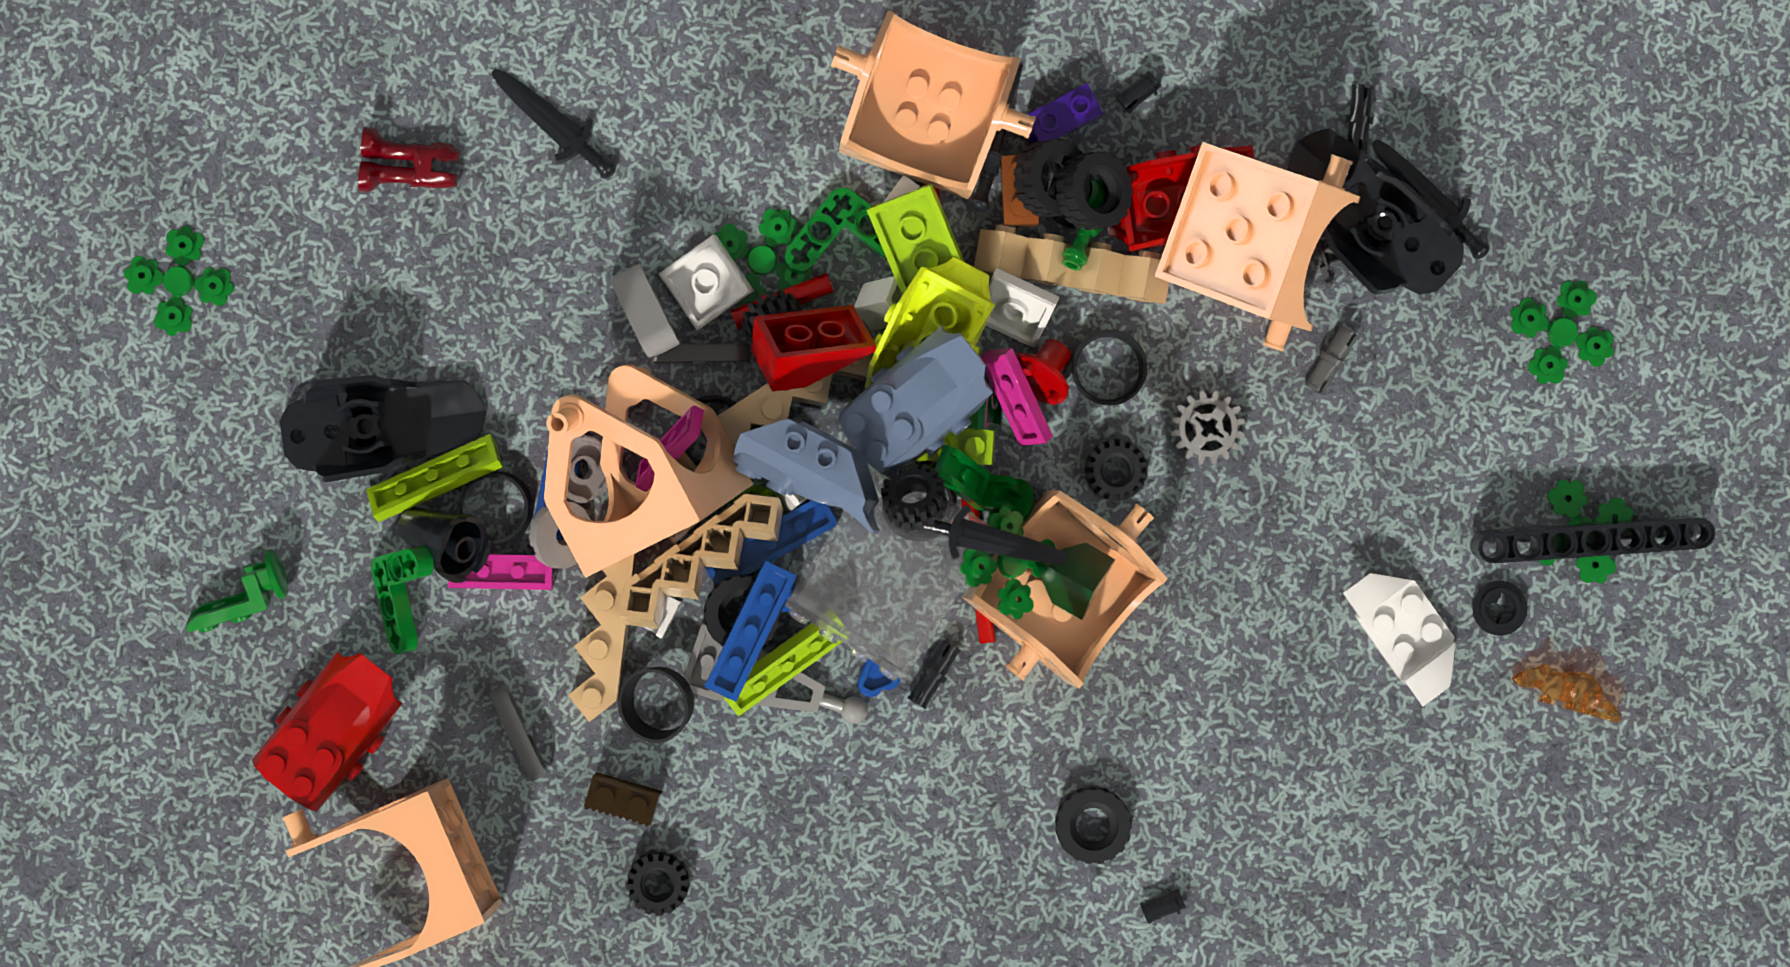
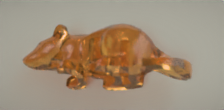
M1540 664L1538 667L1525 669L1512 676V680L1520 687L1537 688L1542 691L1544 695L1539 696V702L1555 706L1556 700L1563 702L1562 708L1615 723H1620L1622 719L1621 712L1605 698L1600 683L1587 673L1579 671L1561 673L1550 670V666L1547 664Z

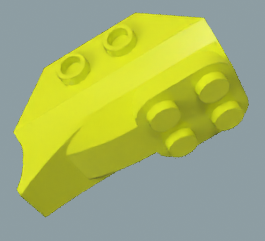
M955 257L933 268L921 266L898 303H893L886 313L884 321L888 325L883 335L879 333L874 340L876 351L873 352L874 355L869 363L865 388L867 389L873 384L870 379L884 367L891 369L899 362L896 359L899 353L911 345L914 348L917 347L940 326H943L949 334L961 333L974 351L979 354L980 348L976 344L995 307L989 292L990 276Z

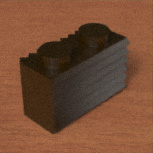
M596 772L592 776L584 807L586 810L591 808L592 811L605 812L606 816L611 813L612 817L618 816L619 819L624 817L626 821L631 819L633 823L638 821L639 825L644 823L647 827L654 821L662 791Z

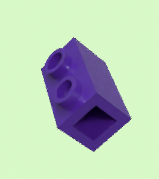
M1086 83L1027 114L1036 117L1028 141L1032 144L1044 140H1058L1101 118L1103 112L1088 84Z

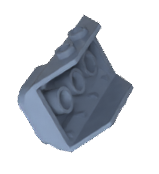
M940 326L917 347L914 348L913 345L907 347L896 356V359L899 361L891 369L884 367L873 375L870 379L873 384L839 412V421L844 434L862 458L880 474L890 478L889 473L893 470L898 473L900 471L899 467L904 465L907 467L926 453L929 457L943 448V445H946L943 440L951 432L955 435L959 434L972 423L969 417L976 413L993 393L984 379L985 363L961 333L949 334L943 326Z
M789 418L740 434L733 455V461L738 464L735 470L752 479L755 477L762 479L763 477L769 480L766 486L784 496L786 494L792 496L793 493H796L818 503L841 507L871 534H878L880 532L874 515V508L878 504L879 498L869 465L855 448L804 421L797 423Z

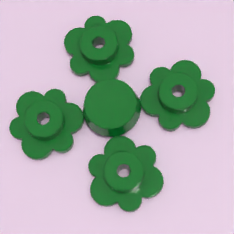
M774 209L765 211L763 214L764 222L759 225V232L765 235L764 240L767 245H757L750 251L748 244L745 242L747 240L746 232L738 231L733 224H725L721 228V232L713 234L718 237L734 262H736L737 257L744 258L747 256L748 267L753 272L747 274L745 278L754 292L737 303L735 308L756 301V297L766 294L765 287L760 285L758 275H768L775 269L776 275L780 278L777 282L780 289H786L812 279L810 275L813 272V268L806 273L798 274V277L793 279L791 277L793 272L786 267L785 262L777 265V254L771 248L778 246L780 242L783 245L790 244L792 241L791 235L796 234L799 229L797 221L790 218L788 210L783 209L779 213ZM777 224L781 225V230L779 231L775 230ZM728 241L733 242L732 247L727 246ZM794 256L793 263L798 265L800 260Z
M188 226L182 227L180 231L171 230L166 236V241L169 244L165 250L166 254L174 257V261L180 266L171 267L163 275L157 269L158 263L156 260L150 259L147 261L144 257L136 256L131 260V268H127L124 271V277L129 280L127 287L131 293L139 294L143 291L145 294H152L155 290L154 286H159L163 282L167 292L173 295L167 303L161 302L158 304L157 311L159 313L154 318L155 326L161 330L165 329L169 336H175L178 331L182 333L188 332L192 327V322L189 318L193 312L192 308L184 306V302L179 296L188 294L193 286L196 291L201 293L200 299L202 302H212L216 306L224 305L228 299L227 295L234 291L233 284L229 282L231 275L228 270L223 268L216 271L213 268H206L203 276L198 277L194 282L192 272L184 266L189 264L191 259L198 260L200 258L201 251L199 249L204 244V238L199 233H193L192 229ZM183 242L186 244L185 248H181ZM141 273L145 274L143 279L140 277ZM213 283L216 284V288H215V289H212V288H211V285H212ZM174 313L175 318L171 319V314Z
M1567 281L1561 285L1560 292L1562 295L1557 298V304L1563 307L1565 317H1558L1551 321L1550 324L1547 317L1544 316L1546 313L1545 306L1542 304L1536 305L1535 301L1531 298L1523 299L1519 307L1513 308L1510 312L1511 317L1514 319L1511 323V329L1514 333H1525L1528 338H1533L1536 336L1537 331L1541 332L1547 329L1548 339L1554 345L1546 350L1537 349L1534 352L1535 359L1528 363V371L1532 375H1537V381L1540 384H1546L1548 381L1557 384L1563 380V370L1567 368L1568 362L1565 358H1561L1562 354L1559 348L1569 347L1575 340L1576 346L1581 349L1578 353L1579 358L1583 361L1588 360L1594 367L1603 365L1605 357L1609 358L1614 354V349L1611 347L1613 335L1609 331L1600 332L1598 328L1591 327L1587 333L1578 335V328L1571 320L1579 314L1581 316L1589 315L1591 310L1589 306L1595 304L1597 300L1596 293L1593 290L1587 289V283L1584 281H1578L1576 284ZM1575 296L1579 297V302L1574 300ZM1529 315L1532 316V321H1528L1527 317ZM1595 343L1598 344V349L1594 348ZM1548 362L1552 365L1550 369L1547 367Z
M1559 480L1556 488L1548 492L1547 500L1550 504L1554 505V513L1557 515L1565 513L1567 517L1573 518L1568 524L1594 523L1587 517L1579 516L1581 506L1586 505L1588 502L1587 496L1583 494L1584 486L1580 481L1573 480L1568 483L1566 480ZM1566 495L1569 496V501L1565 500ZM1615 497L1610 499L1608 504L1599 505L1598 513L1600 515L1596 517L1595 522L1613 521V515L1616 516L1615 521L1631 520L1630 518L1633 517L1634 511L1631 507H1625V502L1621 498ZM1626 528L1622 532V534H1627L1631 532V530L1629 528ZM1595 530L1588 533L1586 537V544L1590 549L1595 547L1590 545L1596 537L1597 532ZM1557 533L1552 539L1551 544L1555 551L1560 550L1564 545L1565 540L1561 533ZM1610 555L1579 557L1575 562L1576 567L1581 569L1579 577L1583 582L1591 583L1595 580V582L1600 584L1607 580V575L1615 572L1616 563L1609 558ZM1555 559L1538 561L1542 565L1549 566L1554 563ZM1593 562L1597 563V566L1595 568H1593L1592 566Z
M1001 507L998 513L991 514L987 519V524L990 527L1019 536L1024 534L1023 528L1020 527L1023 523V516L1018 511L1010 512L1008 507ZM1049 539L1041 541V543L1055 548L1053 541ZM966 549L964 551V562L960 564L959 570L961 574L966 575L965 581L970 587H977L981 583L989 584L992 581L991 574L997 570L998 566L1000 573L1010 578L1006 582L1005 588H1000L997 593L1000 599L998 603L999 612L1003 615H1011L1013 619H1020L1023 613L1032 611L1034 602L1029 597L1031 594L1030 587L1022 585L1018 579L1014 578L1022 575L1027 568L1032 569L1034 577L1040 578L1034 561L999 555L996 562L994 558L989 557L987 552Z

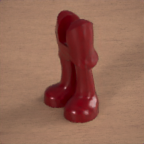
M364 127L361 137L362 158L413 161L414 168L361 161L358 172L359 192H371L379 184L408 183L410 187L417 188L457 187L458 175L442 171L431 172L432 160L459 162L461 151L454 148L452 144L442 142L431 143L430 145L391 142L384 140L377 129Z

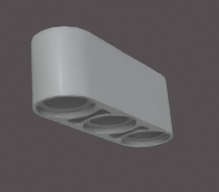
M639 263L609 280L640 345L650 360L676 347L680 342L652 285L644 273V269Z

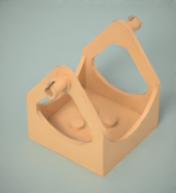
M889 10L886 13L870 53L867 52L866 55H863L841 45L837 47L831 67L858 75L857 79L860 80L840 141L839 153L902 176L905 175L926 185L932 183L937 189L969 199L975 188L996 131H1000L1002 128L1022 135L1027 139L1030 135L1036 117L1009 108L1010 104L1007 103L1021 60L1020 58L990 54L954 43L908 23Z
M1202 142L1155 277L1272 320L1263 345L1284 351V346L1292 326L1312 331L1314 324L1307 320L1305 315L1304 285L1308 266L1318 240L1327 225L1341 209L1352 202L1359 203L1360 196L1346 192L1342 188L1352 161L1331 154L1323 181H1317Z
M626 364L617 367L611 372L608 378L605 409L579 395L569 394L559 398L554 403L551 415L548 416L546 421L550 434L544 500L585 578L700 522L753 485L750 477L735 470L738 465L733 461L735 449L713 409L654 377L645 367ZM647 399L681 417L693 405L703 409L701 429L707 439L704 456L694 471H690L683 467L666 451L659 439L628 423V410L630 406L637 405L642 400ZM588 431H594L603 436L600 466L605 475L609 496L608 511L604 521L589 520L574 514L566 500L573 441L576 437H580ZM624 447L648 459L655 476L653 485L647 492L636 488L635 482L628 479L622 468Z
M1047 490L1034 506L1029 517L1020 526L1024 531L1023 537L1038 542L1049 539L1054 542L1055 548L1058 550L1086 542L1116 560L1083 620L1052 604L1041 577H1034L1032 569L1029 568L1022 575L1014 578L1018 579L1022 585L1030 587L1031 594L1029 597L1034 602L1032 611L1023 613L1020 619H1013L1011 615H1003L998 610V603L1000 601L997 595L998 590L1005 588L1006 582L1010 579L1000 573L998 566L997 570L991 574L992 581L989 584L981 583L977 587L969 586L961 597L1022 646L1010 663L1005 666L1007 669L1024 681L1028 673L1040 661L1067 684L1080 689L1084 684L1083 681L1091 665L1112 635L1135 608L1168 579L1137 544V537L1150 521L1154 519L1149 512L1146 513L1143 507L1135 504L1120 526L1117 524L1114 526L1060 490ZM1104 532H1106L1107 534H1109V535H1110L1113 539H1115L1118 543H1116L1114 540H1112V539H1111L1108 535H1106ZM995 554L993 557L996 560V562L999 556L997 554Z
M449 778L372 810L318 836L317 833H312L303 809L282 817L293 840L292 848L286 850L288 857L357 829H370L385 833L402 843L414 855L424 872L429 891V910L423 930L350 967H380L408 957L485 923L503 904Z

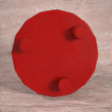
M1048 339L1036 355L1028 353L1015 354L1036 400L1056 405L1062 403L1067 398L1069 386L1061 372L1071 359V352L1064 344L1054 339Z

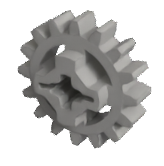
M1204 390L1199 391L1198 400L1196 401L1191 395L1185 397L1188 404L1187 407L1182 405L1176 406L1177 411L1181 413L1180 417L1170 419V422L1178 425L1177 430L1170 432V436H1179L1180 438L1175 448L1185 447L1187 451L1184 458L1186 459L1192 457L1193 454L1197 455V464H1202L1205 457L1209 458L1211 465L1217 464V455H1220L1224 460H1228L1230 457L1227 450L1230 448L1237 451L1240 448L1234 442L1235 439L1245 437L1243 432L1238 431V426L1243 425L1245 419H1236L1235 416L1241 408L1239 406L1230 408L1228 405L1231 397L1229 396L1225 397L1222 401L1218 400V391H1213L1210 398H1207ZM1200 405H1214V408L1208 414H1200L1194 410ZM1225 414L1230 423V433L1224 431L1222 419ZM1212 419L1214 421L1212 427L1218 435L1209 433L1203 436L1201 434L1203 427L1197 420L1207 422ZM1186 421L1192 425L1193 437L1190 441L1185 433ZM1209 441H1215L1221 445V447L1212 451L1200 450Z

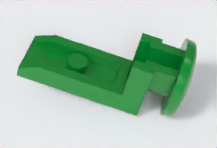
M943 445L935 470L938 472V476L942 477L944 486L976 510L989 511L991 515L998 513L1001 507H1008L1010 512H1020L1023 516V522L1029 517L1035 505V493L1029 483L1010 476L990 474L962 451L950 445Z
M273 549L265 550V561L256 562L244 567L246 574L242 575L241 579L246 590L245 592L198 606L188 618L186 624L187 632L199 630L201 633L208 632L217 628L220 623L230 620L233 623H239L249 619L254 613L268 610L271 600L269 590H274L280 600L287 597V575L277 552Z

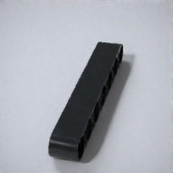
M1679 516L1483 530L1473 536L1470 548L1472 554L1481 561L1508 563L1702 549L1712 544L1716 532L1713 524L1705 518ZM1697 523L1701 530L1700 536L1695 541H1692L1689 537V530L1692 525ZM1660 526H1664L1667 535L1665 540L1658 544L1655 540V531ZM1626 528H1629L1633 534L1632 541L1627 546H1623L1620 536ZM1595 530L1599 540L1597 545L1590 549L1586 544V537L1588 533ZM1557 533H1561L1564 536L1565 542L1560 550L1555 551L1552 548V539ZM1527 535L1531 542L1530 548L1521 554L1517 548V542L1522 536ZM1492 537L1496 541V550L1493 554L1486 556L1483 552V544L1488 538Z

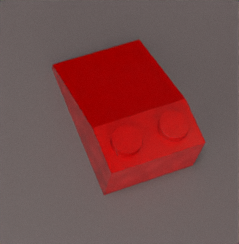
M853 305L755 316L751 351L772 392L808 387L875 352L876 344Z

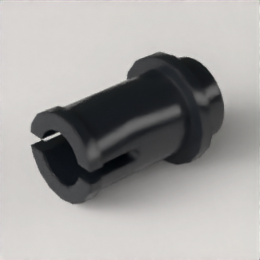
M1147 71L1144 75L1140 73L1138 75L1140 78L1116 96L1128 113H1132L1137 106L1152 94L1155 96L1158 94L1157 90L1161 85L1150 71Z
M1170 888L1168 889L1169 893L1145 903H1140L1148 924L1175 912L1178 915L1181 914L1180 910L1185 909L1186 906L1179 889L1172 891Z

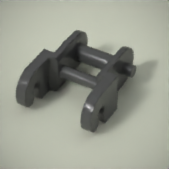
M1318 244L1316 245L1318 251L1315 252V256H1320L1324 267L1319 269L1326 287L1331 288L1332 283L1328 279L1327 269L1341 263V261L1337 258L1327 262L1325 255L1332 253L1329 246L1322 248Z

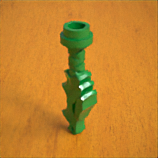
M1101 178L1090 181L1091 194L1087 199V203L1093 208H1099L1104 204L1105 188ZM1084 228L1078 229L1073 247L1065 248L1062 253V264L1069 269L1080 271L1082 266H1085L1088 261L1085 250L1090 238L1097 236L1103 229L1090 231L1084 230Z

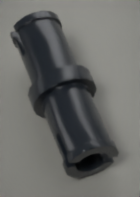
M1352 84L1350 115H1346L1345 122L1349 123L1347 140L1368 154L1369 125L1373 124L1374 117H1370L1374 86Z
M942 639L928 665H923L921 669L923 673L907 699L926 709L940 683L944 684L947 680L945 675L961 650Z

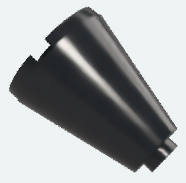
M413 507L406 510L398 521L397 531L399 536L411 548L421 545L426 546L433 558V569L442 578L453 583H462L468 580L465 577L470 573H478L485 565L492 545L491 536L487 535L485 528L488 527L487 523L474 515Z

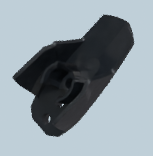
M1331 128L1313 132L1299 140L1290 156L1287 171L1317 181H1323L1331 154L1352 161L1342 188L1346 192L1360 196L1359 203L1352 202L1341 209L1322 234L1327 239L1329 248L1334 255L1372 294H1387L1394 292L1399 287H1404L1419 295L1436 292L1461 267L1464 247L1453 231L1454 226L1415 189L1398 179L1389 170ZM1415 237L1419 241V248H1409L1407 246V239ZM1435 260L1442 261L1445 264V270L1442 272L1435 271L1432 262Z
M367 375L309 382L305 387L306 397L289 404L280 419L284 456L297 469L315 471L320 481L332 482L385 473L397 465L457 449L479 438L482 431L486 409L477 392L465 380L412 382ZM331 425H337L340 429V434L336 438L326 435V430ZM299 429L303 430L306 435L305 440L301 443L294 440V433Z

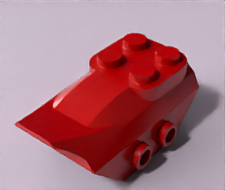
M1201 145L1190 147L1191 153L1177 155L1176 150L1156 153V159L1127 166V173L1131 176L1132 205L1127 211V216L1122 218L1119 224L1107 228L1108 235L1125 242L1129 247V252L1166 245ZM1252 145L1222 148L1255 159Z
M337 652L314 682L309 679L296 694L300 700L293 708L287 706L275 721L279 725L278 728L252 759L254 767L267 781L290 799L307 809L317 812L346 779L352 782L364 767L360 761L365 754L369 752L373 755L385 741L381 734L402 705V702L394 697L392 690L393 678L362 653L343 657Z

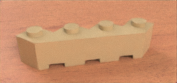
M995 225V230L980 229L974 267L987 274L993 275L996 268L1020 279L1029 280L1034 283L1075 288L1079 291L1126 297V299L1141 302L1166 304L1169 282L1155 277L1160 263L1159 253L1140 250L1139 256L1123 255L1112 252V245L1092 242L1091 248L1087 247L1085 250L1088 256L1087 264L1082 266L1080 271H1075L1062 264L1064 249L1073 247V245L1063 243V236L1044 233L1043 239L1028 238L1015 234L1016 228L1004 225Z
M872 353L833 374L865 381ZM832 374L808 387L788 391L772 392L767 383L719 414L717 417L734 449L740 434L750 431L751 427L759 428L787 419L791 401L825 407Z
M751 494L742 495L734 501L731 507L720 515L712 517L679 545L676 544L656 558L654 563L638 575L636 573L626 580L619 617L624 624L659 629L665 596L699 600L704 566L739 571L744 537L778 542L783 514L780 498Z
M637 553L602 569L607 577L580 597L601 624L574 646L595 673L568 694L588 722L618 700L622 685L629 626L625 625L621 620L619 612L624 583L635 575Z

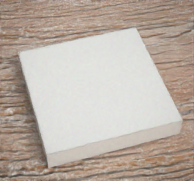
M712 235L659 273V276L697 331L754 292L716 235Z
M996 268L989 283L990 298L995 307L986 326L1035 348L1059 300V296Z

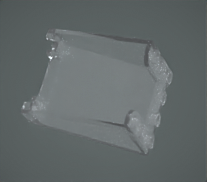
M872 468L870 472L879 498V502L874 508V515L880 532L878 534H871L861 523L845 511L785 606L791 609L789 615L803 624H807L810 621L821 628L819 634L833 643H837L840 640L850 647L848 651L859 660L867 662L869 658L880 665L878 670L886 677L894 681L899 677L905 681L966 583V575L961 574L959 566L964 562L963 553L967 548L956 546L960 557L952 560L948 547L949 537L947 535L943 536L931 531L927 532V530L905 531L904 524L899 529L895 527L894 521L890 523L887 514H885L881 496V488H884L883 481L885 478L889 480L890 478ZM912 492L904 496L901 501L916 503L923 500L927 494ZM947 499L946 512L942 511L943 517L941 521L952 523L962 508ZM972 512L963 518L988 526L987 519L981 520Z

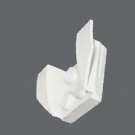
M1370 573L1343 592L1356 611V619L1396 676L1408 685L1422 706H1425L1450 687L1455 652L1454 636L1414 580Z

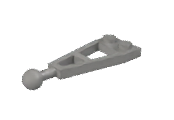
M703 622L684 678L690 685L692 693L713 700L725 701L722 695L704 687L723 647L711 637ZM761 649L757 659L760 660L769 653ZM803 672L797 674L793 679L813 690L810 701L775 697L778 690L776 689L755 704L816 713L819 706L840 712L843 719L852 724L863 721L868 712L867 704L862 698L851 696L842 699L824 693L826 685Z

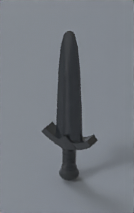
M1022 64L1018 66L1007 100L1011 109L1014 107ZM1002 128L995 133L980 172L978 188L969 201L970 207L977 212H984L989 208L988 195L990 194L994 178L998 176V167L1002 157L1000 151L1007 131Z
M499 69L492 71L493 78L508 97L564 150L562 153L555 154L557 164L571 160L576 155L581 154L586 161L588 160L593 167H596L602 179H608L613 176L616 171L615 162L603 158L602 155H599L595 149L588 145L593 131V119L585 120L583 131L543 98L508 73Z
M1375 140L1372 143L1377 156L1386 168L1398 179L1415 189L1454 226L1453 231L1469 247L1474 259H1481L1488 254L1489 244L1478 239L1462 222L1469 211L1471 199L1464 198L1461 209H1459L1392 147L1380 140Z
M965 505L957 513L952 523L935 519V525L930 528L927 523L922 524L924 531L927 530V532L931 531L932 533L949 537L948 547L952 560L960 557L956 546L1050 564H1064L1069 560L1068 555L1057 548L1007 531L963 519L971 512L968 505ZM912 526V531L916 532L917 527Z

